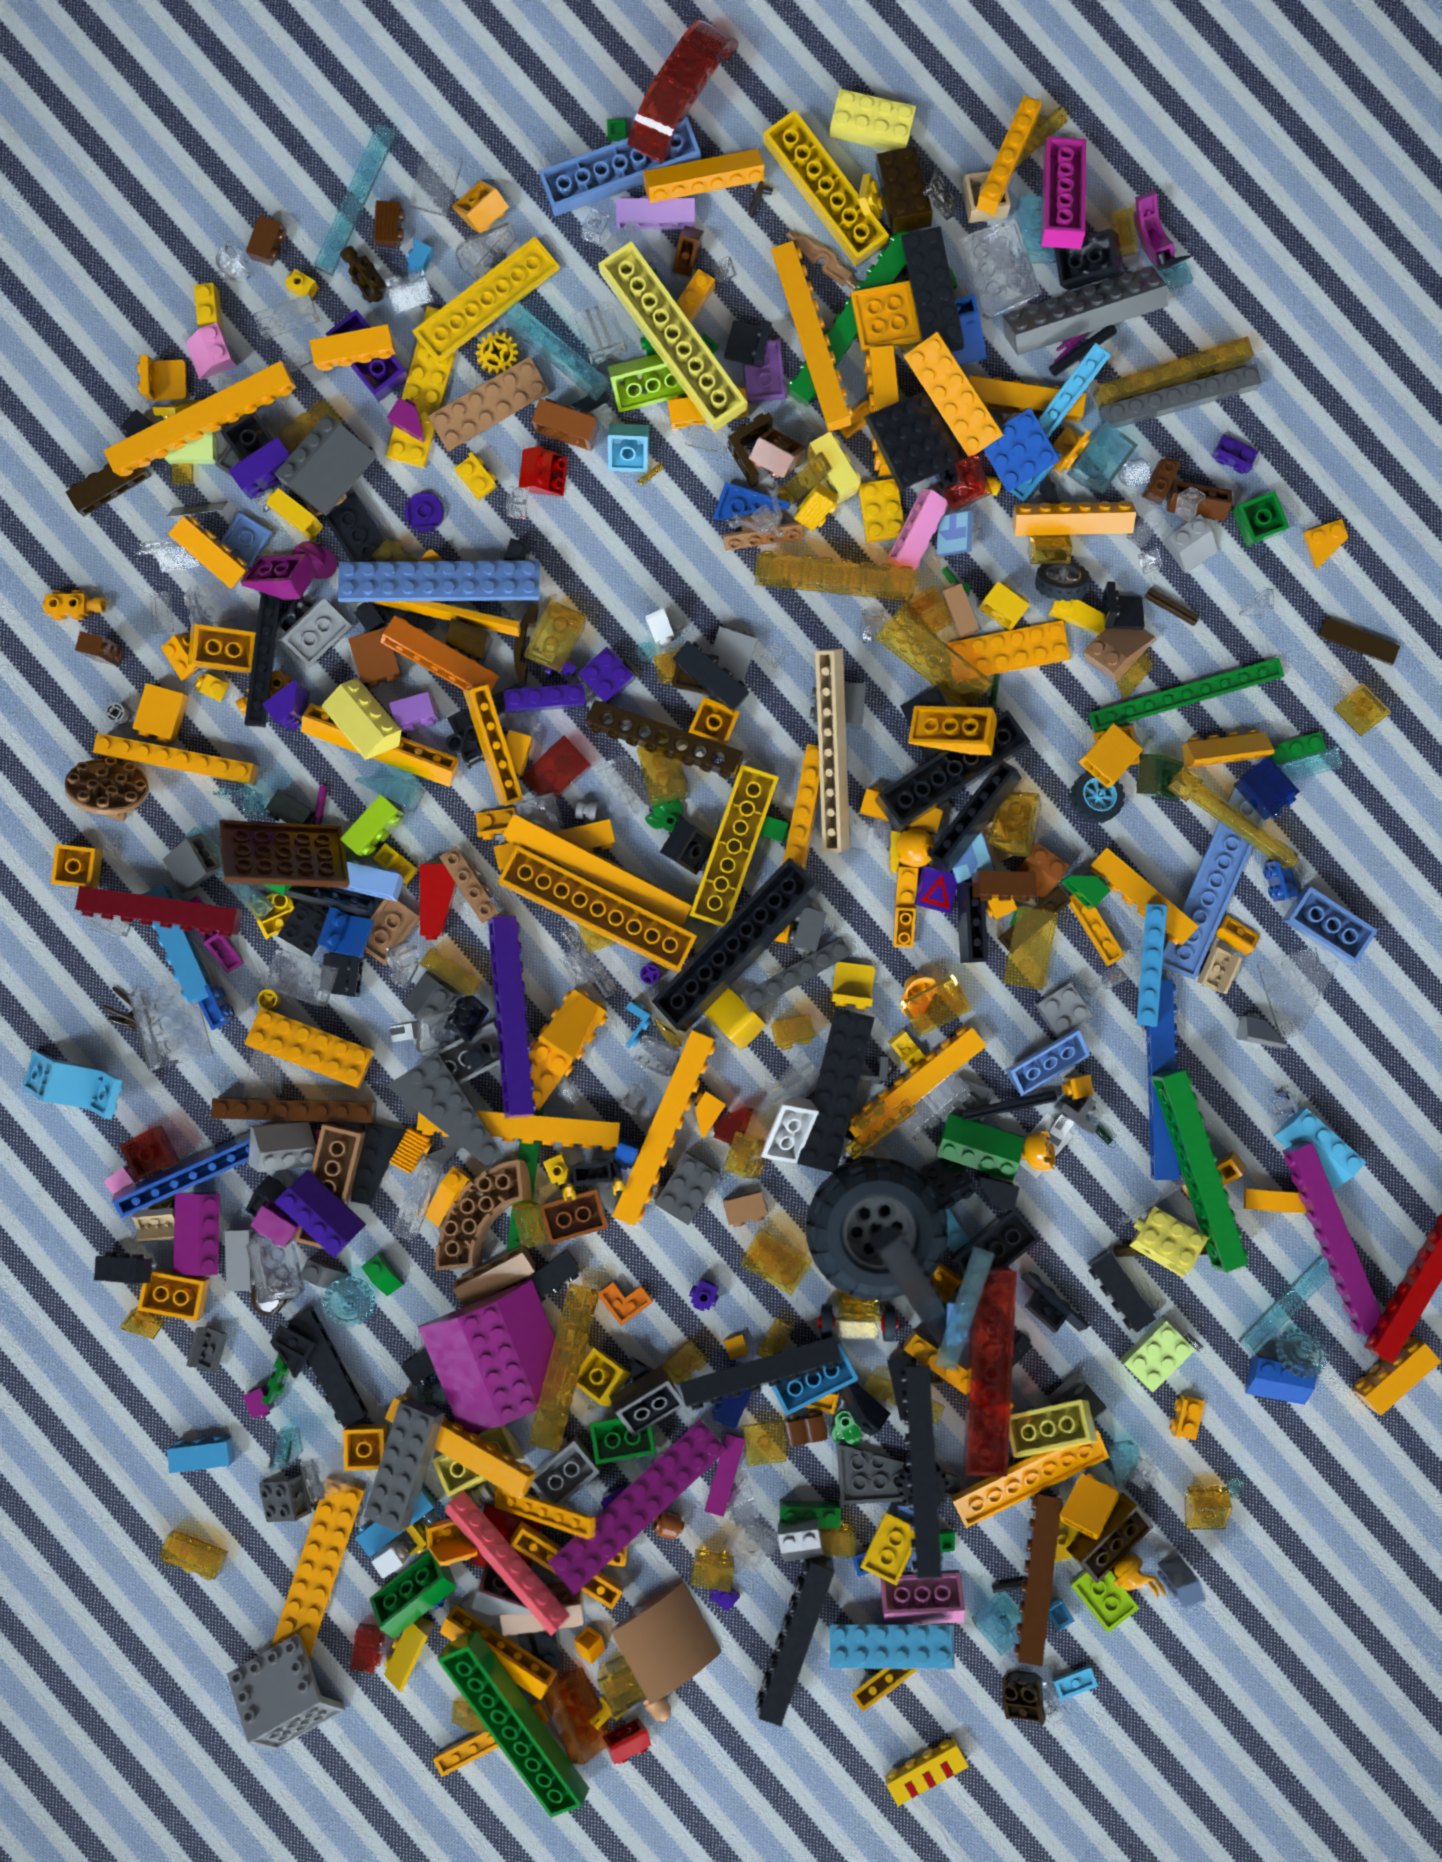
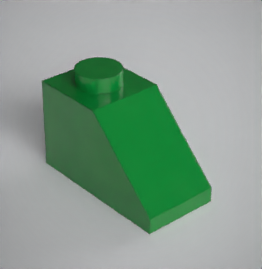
M1068 876L1061 880L1088 910L1096 907L1111 891L1107 887L1106 881L1097 876Z
M382 1252L361 1266L370 1281L386 1296H389L404 1285Z

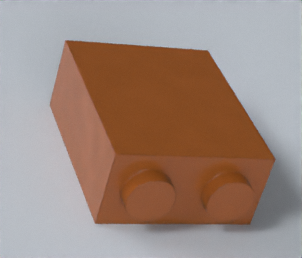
M386 627L348 638L360 680L368 688H375L380 685V682L387 681V683L399 680L398 677L403 676L396 651L380 643Z

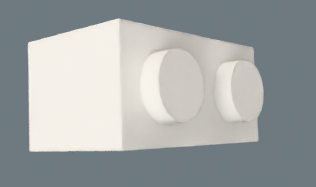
M397 1537L378 1550L372 1560V1564L382 1579L403 1566L409 1555V1547L404 1540L401 1541Z

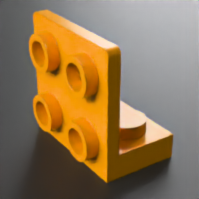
M1069 427L1064 429L1052 445L1062 453L1060 461L1053 466L1055 470L1059 473H1062L1064 469L1069 470L1091 440L1088 438L1091 433L1089 429L1083 437L1079 436Z

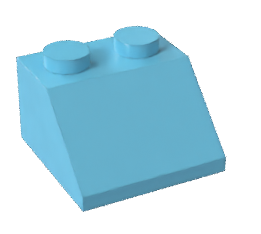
M610 423L608 431V471L648 472L649 425Z

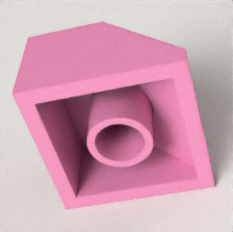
M217 322L198 329L185 343L199 380L237 366L225 334Z

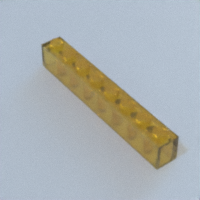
M1247 336L1098 385L1093 395L1100 411L1104 405L1181 385L1248 363L1254 356Z
M569 1283L528 1444L546 1450H560L600 1290Z

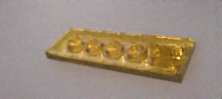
M901 607L875 636V639L932 685L938 686L942 693L960 707H972L993 683V681Z

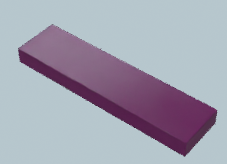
M726 1432L723 1446L727 1451L718 1460L705 1512L724 1517L746 1440L745 1437Z

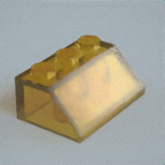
M1012 791L994 814L989 844L1013 856L1031 857L1041 811L1039 793Z
M954 974L900 1002L908 1022L918 1039L972 1010Z

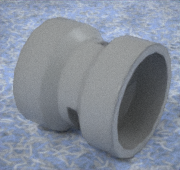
M110 703L105 709V715L109 721L123 725L130 720V710L120 703Z
M578 799L575 818L583 819L586 817L590 821H596L598 802L591 801L586 803L585 800Z
M486 1482L481 1483L476 1490H471L467 1493L479 1509L483 1507L484 1503L495 1499L493 1491Z

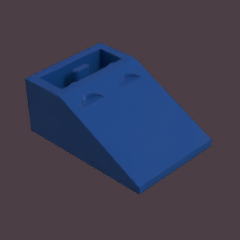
M975 294L956 298L964 339V349L954 351L952 354L960 366L985 360L987 355Z

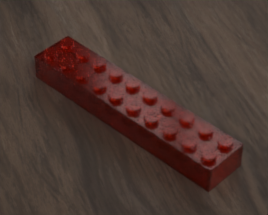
M973 1266L963 1464L966 1475L1007 1477L1017 1276V1271L1012 1267Z

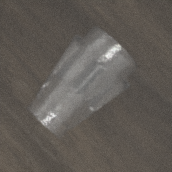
M569 1078L563 1080L555 1087L557 1089L556 1093L572 1109L582 1104L577 1089Z

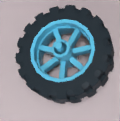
M1090 772L1083 773L1075 780L1074 785L1070 789L1072 791L1070 794L1071 806L1077 811L1076 814L1083 817L1084 821H1091L1093 824L1098 822L1105 823L1115 817L1124 806L1123 799L1125 798V793L1122 790L1124 788L1118 782L1119 779L1107 789ZM1093 783L1094 791L1087 787V785ZM1098 784L1101 785V786L1104 787V788H1103V789H1099ZM1085 791L1090 794V797L1085 796ZM1103 800L1109 801L1108 807L1105 805ZM1097 803H1099L1102 810L1096 809Z

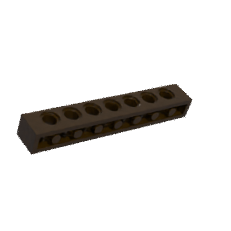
M594 700L586 718L589 730L599 734L602 732L611 739H622L631 746L639 745L648 752H658L665 758L681 760L687 766L695 765L704 772L710 773L712 771L718 773L724 779H735L743 761V751L598 700ZM608 719L613 720L611 724L604 723ZM625 726H631V727H632V728H631L630 730H628V731L622 730L623 727H625ZM644 732L650 733L648 737H641V734ZM663 738L669 740L665 744L659 743V741ZM680 745L687 746L685 750L677 749ZM700 751L706 753L702 757L696 756V754ZM717 758L724 759L722 763L714 762Z

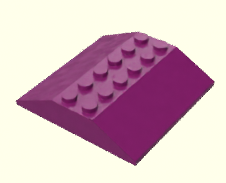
M532 1279L418 1326L456 1423L464 1427L463 1430L469 1433L499 1427L533 1413L574 1387Z

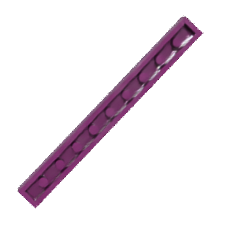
M1301 1141L1282 1150L1285 1156L1284 1162L1290 1168L1292 1173L1291 1179L1300 1193L1299 1199L1306 1208V1216L1312 1223L1314 1236L1322 1248L1321 1254L1327 1260L1329 1265L1328 1271L1335 1280L1336 1291L1341 1296L1343 1308L1351 1320L1350 1326L1355 1333L1368 1336L1373 1332L1377 1325V1320L1382 1314L1313 1142Z

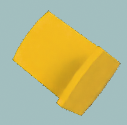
M730 988L704 1013L740 1050H743L766 1026L753 1011L749 1012L745 1003Z

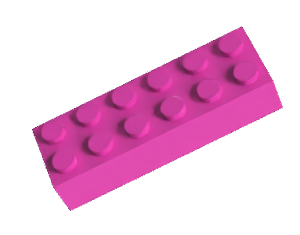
M1047 136L1043 152L1041 247L1081 249L1085 235L1086 139Z

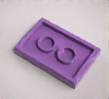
M780 339L769 340L762 368L743 364L748 403L786 399Z

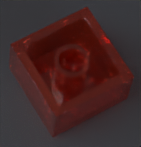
M162 1125L154 1127L119 1145L137 1181L143 1180L180 1161Z

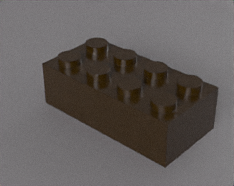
M916 147L877 153L876 172L892 233L896 234L931 227L933 210Z

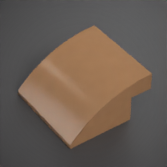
M684 1581L630 1610V1617L613 1626L611 1630L650 1705L686 1683L721 1653Z

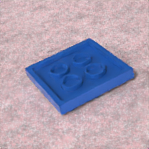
M1031 407L1001 425L1000 429L1004 435L983 449L1007 492L1060 461L1058 454Z

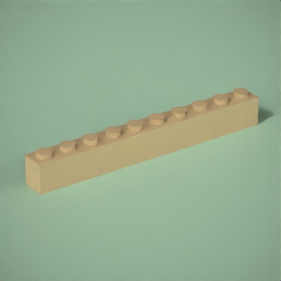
M822 649L815 651L823 852H843L850 849L843 649Z

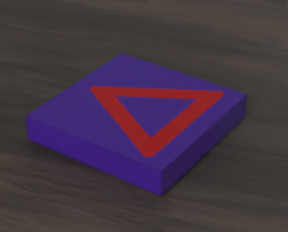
M923 866L914 905L951 914L957 884L954 874Z

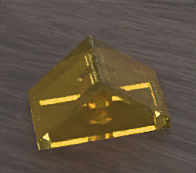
M138 1307L132 1309L120 1328L154 1340L164 1322L150 1312L137 1310Z

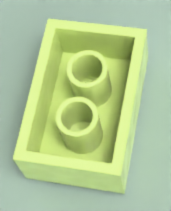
M1161 1317L1119 1360L1150 1391L1154 1392L1195 1349Z

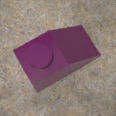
M398 398L387 416L389 423L424 443L426 439L416 404L409 399L404 401Z

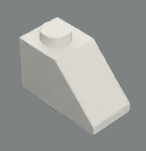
M664 608L645 616L647 626L656 645L661 644V646L672 642L671 639L674 638V633Z

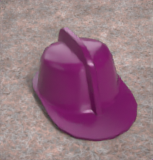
M304 541L293 549L292 555L307 554L317 572L314 578L327 579L336 572L338 565L335 555L321 545L311 541Z

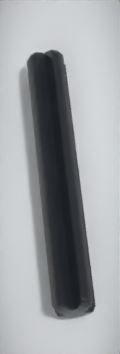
M1106 326L1049 367L1051 375L1057 376L1083 358L1095 343L1101 345L1117 333L1115 326Z

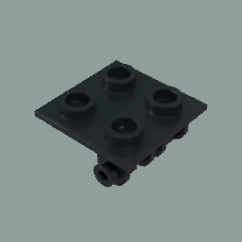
M298 902L277 936L312 957L319 946L317 942L326 917L319 915Z

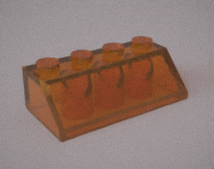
M583 1667L554 1678L543 1696L568 1759L572 1764H587L606 1748L602 1736L609 1733L608 1727L605 1722L597 1730L594 1725L600 1719L593 1725L589 1721L600 1708Z

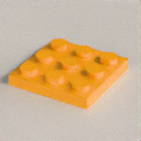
M909 281L850 292L861 353L869 351L870 347L899 346L920 341L921 338Z

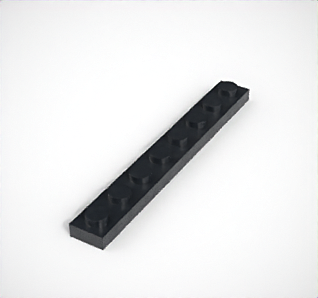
M261 592L244 723L245 726L266 728L268 711L262 704L270 697L282 599Z

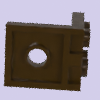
M769 412L765 415L763 413L757 415L753 422L748 425L746 423L736 428V432L728 436L729 440L727 443L729 446L727 448L751 488L758 484L759 473L752 464V461L748 459L749 456L743 447L757 440L762 434L772 428L773 418Z

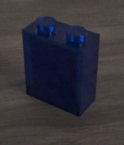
M1269 755L1233 784L1264 821L1269 817L1272 819L1276 818L1283 812L1280 808L1284 805L1290 806L1297 800L1295 796L1300 792Z

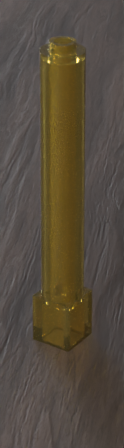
M1186 766L1174 775L1167 789L1185 802L1191 800L1273 861L1279 860L1280 866L1285 870L1289 867L1292 869L1298 863L1297 852L1203 785L1202 782L1204 780Z

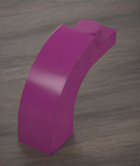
M1153 190L1135 197L1136 211L1133 213L1137 233L1144 251L1157 268L1156 253L1163 251L1165 259L1175 258L1174 243L1167 237L1162 228L1158 212L1157 193Z

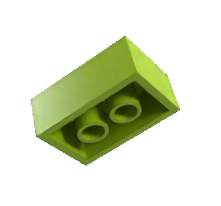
M380 794L340 840L357 855L364 858L366 856L370 857L377 850L375 846L380 841L384 842L389 837V831L393 826L397 827L404 818L402 816L405 813L388 798Z

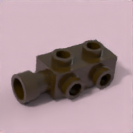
M353 246L345 247L340 252V256L350 266L348 273L351 276L352 283L359 287L364 300L369 303L381 301L387 289L385 281L366 255L357 257L358 253Z

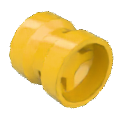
M265 989L259 993L257 1002L262 1008L273 1011L280 1006L281 997L277 992Z

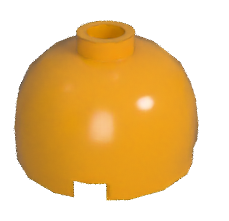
M911 827L908 831H903L898 838L896 851L900 855L899 861L904 866L919 868L927 865L931 861L927 854L935 845L934 838L927 831Z
M1047 1130L1037 1131L1029 1135L1024 1142L1022 1151L1023 1160H1027L1029 1166L1039 1171L1053 1170L1055 1168L1052 1165H1056L1053 1143L1050 1144L1047 1138H1051Z

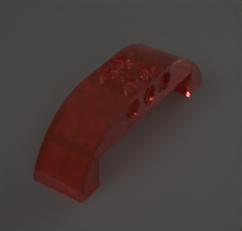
M703 20L694 22L681 37L649 87L634 120L627 145L662 164L672 149L673 134L722 59L724 58L728 61L731 59L739 46L738 40Z

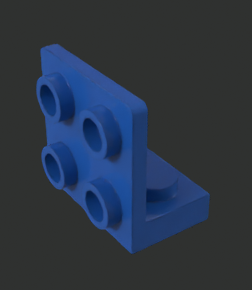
M1289 857L1264 863L1263 875L1265 879H1268L1270 886L1268 887V894L1271 899L1273 898L1274 902L1299 896Z
M330 907L317 945L330 952L361 958L374 921L347 915L337 908Z

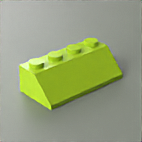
M658 354L607 367L619 413L671 400L672 397L687 396ZM631 385L637 386V388L634 390L629 387ZM644 387H645L646 390H647V394L641 393V391H642V389H644Z

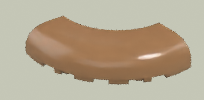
M513 1160L496 1165L482 1172L481 1175L470 1181L462 1189L461 1195L448 1209L443 1226L439 1230L440 1237L435 1253V1271L482 1265L484 1241L493 1222L512 1205L532 1199L529 1170L523 1160Z

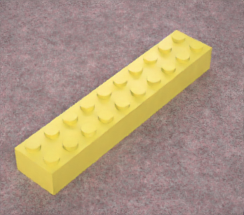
M630 241L598 263L600 274L713 432H716L747 410V401L633 242Z

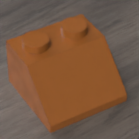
M1035 843L1015 872H1036L1037 895L1043 899L1060 881L1070 865L1040 844Z

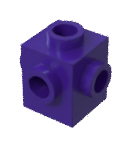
M700 1277L697 1286L693 1285L689 1296L692 1297L691 1303L694 1304L693 1307L701 1311L705 1309L710 1310L711 1305L715 1307L719 1295L716 1294L719 1285Z

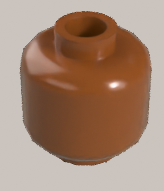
M664 1510L653 1521V1530L656 1531L659 1537L675 1539L684 1529V1522L681 1521L680 1514Z

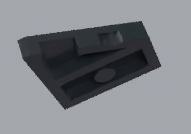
M281 1323L273 1335L270 1344L279 1353L280 1359L287 1365L291 1375L296 1379L316 1342Z

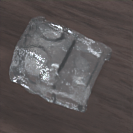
M553 792L514 803L518 814L553 832L565 830Z

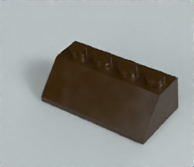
M1122 1492L1098 1541L1081 1533L1071 1542L1066 1550L1098 1584L1153 1528V1525L1138 1505Z

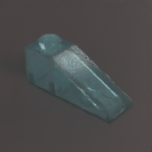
M285 1426L280 1428L281 1431L274 1437L269 1469L290 1466L303 1452L299 1427Z

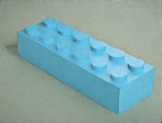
M830 1625V1668L955 1669L953 1625Z

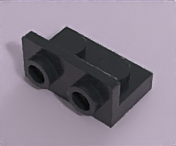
M474 995L461 997L456 1002L454 1011L447 1017L444 1029L446 1031L453 1030L465 1042H471L489 1009Z

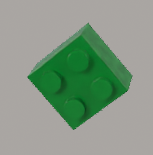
M1276 491L1239 504L1232 510L1246 547L1280 535L1290 528Z

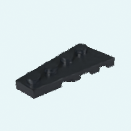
M365 1123L364 1131L366 1133L356 1170L351 1202L366 1205L372 1204L390 1165L389 1161L399 1146L405 1129Z

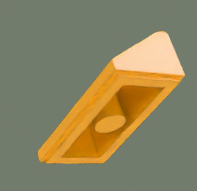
M1227 914L1214 935L1246 956L1254 950L1260 935Z

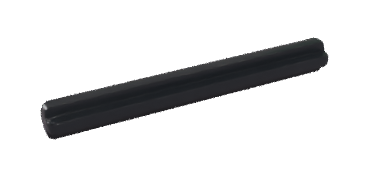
M1048 1091L971 1108L961 1112L963 1121H971L1057 1101V1096L1054 1091Z

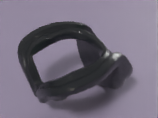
M304 596L300 599H292L289 611L280 617L279 623L283 631H288L299 620L295 614V609L299 602L309 608L313 606L312 603L304 600Z

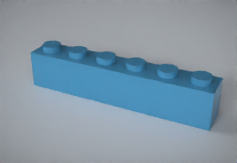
M163 884L141 894L174 899L170 888ZM153 923L152 928L157 930L159 935L157 940L167 953L165 958L175 971L173 976L183 989L181 994L184 1000L195 1004L208 998L205 985L212 983L189 931L179 930V926H172V929L162 928L159 923Z
M1146 904L1137 1025L1157 1027L1167 914L1166 904Z

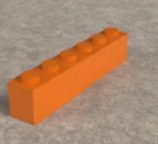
M395 615L385 629L380 643L462 690L481 684H488L491 693L500 677L492 669H486L479 665L476 660L467 658L457 649L448 647L440 639L429 636L424 630L415 628L405 619L398 618Z

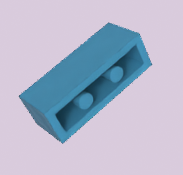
M225 1435L213 1437L212 1440L196 1438L193 1442L185 1443V1440L173 1442V1445L167 1449L169 1473L230 1466L234 1462L232 1437L225 1438Z

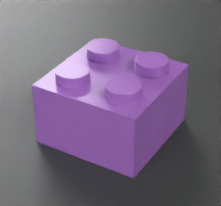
M429 692L389 703L394 722L405 733L416 731V727L422 725L424 727L434 726L436 721H440L435 700Z

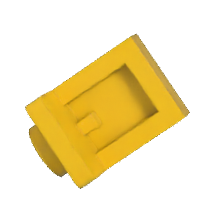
M206 673L199 675L194 684L196 686L195 691L219 702L222 701L229 686L228 683Z
M416 1521L406 1529L416 1543L409 1551L411 1556L416 1552L420 1554L427 1548L426 1528L421 1522L418 1523Z

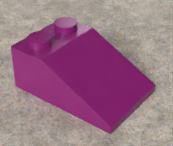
M307 554L258 556L240 583L242 586L281 599L296 600L303 596L317 572Z

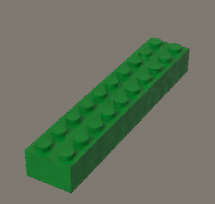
M1170 1069L1152 1075V1083L1200 1232L1208 1237L1205 1247L1211 1266L1225 1273L1247 1266L1246 1259H1248V1253L1242 1247L1240 1241L1242 1235L1234 1222L1236 1219L1235 1213L1228 1204L1229 1195L1221 1182L1223 1181V1176L1215 1163L1217 1161L1216 1154L1209 1145L1211 1139L1203 1126L1204 1117L1198 1111V1098L1195 1092H1192L1190 1086L1192 1084L1191 1077L1188 1072L1186 1073V1070Z
M478 1631L447 1643L437 1661L550 1818L581 1807L590 1788Z

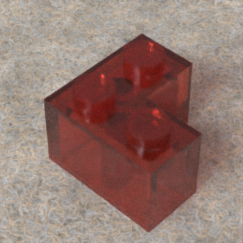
M969 456L955 463L954 466L961 483L943 491L950 510H959L992 495L979 457Z

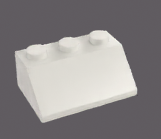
M791 1097L781 1104L762 1150L761 1157L792 1163L798 1162L800 1151L806 1144L819 1112L811 1100Z

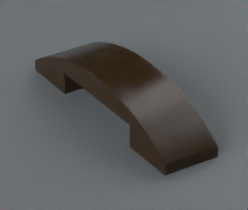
M533 604L521 620V632L519 637L516 636L514 643L515 670L521 685L526 686L529 665L523 663L522 658L528 627L536 628L539 607L536 604Z

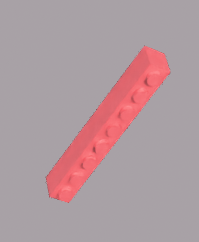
M464 1491L451 1500L445 1509L447 1515L552 1636L566 1623L571 1615Z

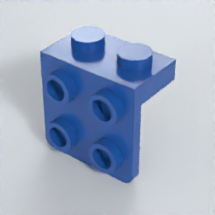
M218 984L205 985L209 997L198 1003L211 1030L234 1021V1009L230 1004H227L224 998L226 993L222 986L219 987Z

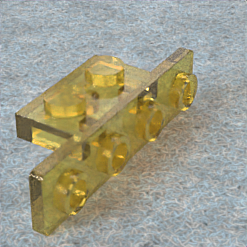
M1058 107L1047 118L1039 114L1017 166L1046 141L1047 136L1051 137L1067 123L1064 107Z
M883 1098L851 1122L859 1136L845 1146L846 1151L853 1160H856L913 1115L917 1109L908 1098L892 1110Z

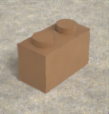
M762 1190L723 1200L728 1224H733V1227L745 1225V1221L753 1220V1222L762 1221L764 1216H768Z

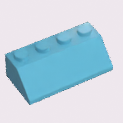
M1299 1107L1295 1111V1115L1290 1116L1273 1135L1286 1148L1301 1141L1313 1142L1332 1190L1353 1178L1366 1163L1364 1159L1311 1111L1304 1107Z

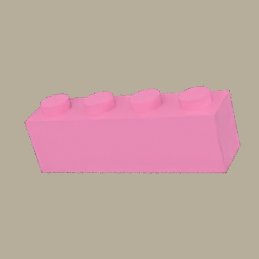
M932 489L921 490L887 561L904 572H914L920 565L923 553L929 547V541L936 532L938 523L945 514L949 501Z

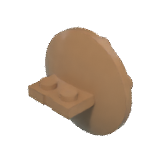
M114 757L79 762L77 766L69 771L65 778V793L74 805L85 811L102 814L122 822L127 818V812L139 807L148 796L149 784L144 773L135 764L120 761Z

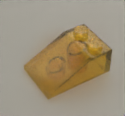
M551 600L539 621L524 657L561 673L585 629L587 616Z
M644 747L637 748L649 806L688 798V789L681 760L665 758L661 753L646 751Z

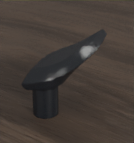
M760 181L756 187L750 207V218H753L758 204L761 202L762 194L772 195L773 187L764 186L763 181Z
M1160 251L1156 253L1158 261L1156 269L1170 268L1189 259L1191 256L1165 259L1164 252Z

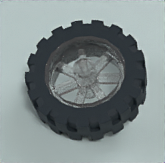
M1068 560L1047 561L1046 564L1042 563L1038 567L1035 585L1037 591L1039 590L1040 594L1046 595L1049 599L1055 598L1057 601L1078 600L1079 597L1082 598L1085 596V593L1087 594L1090 575L1084 566H1079L1076 562L1071 563Z

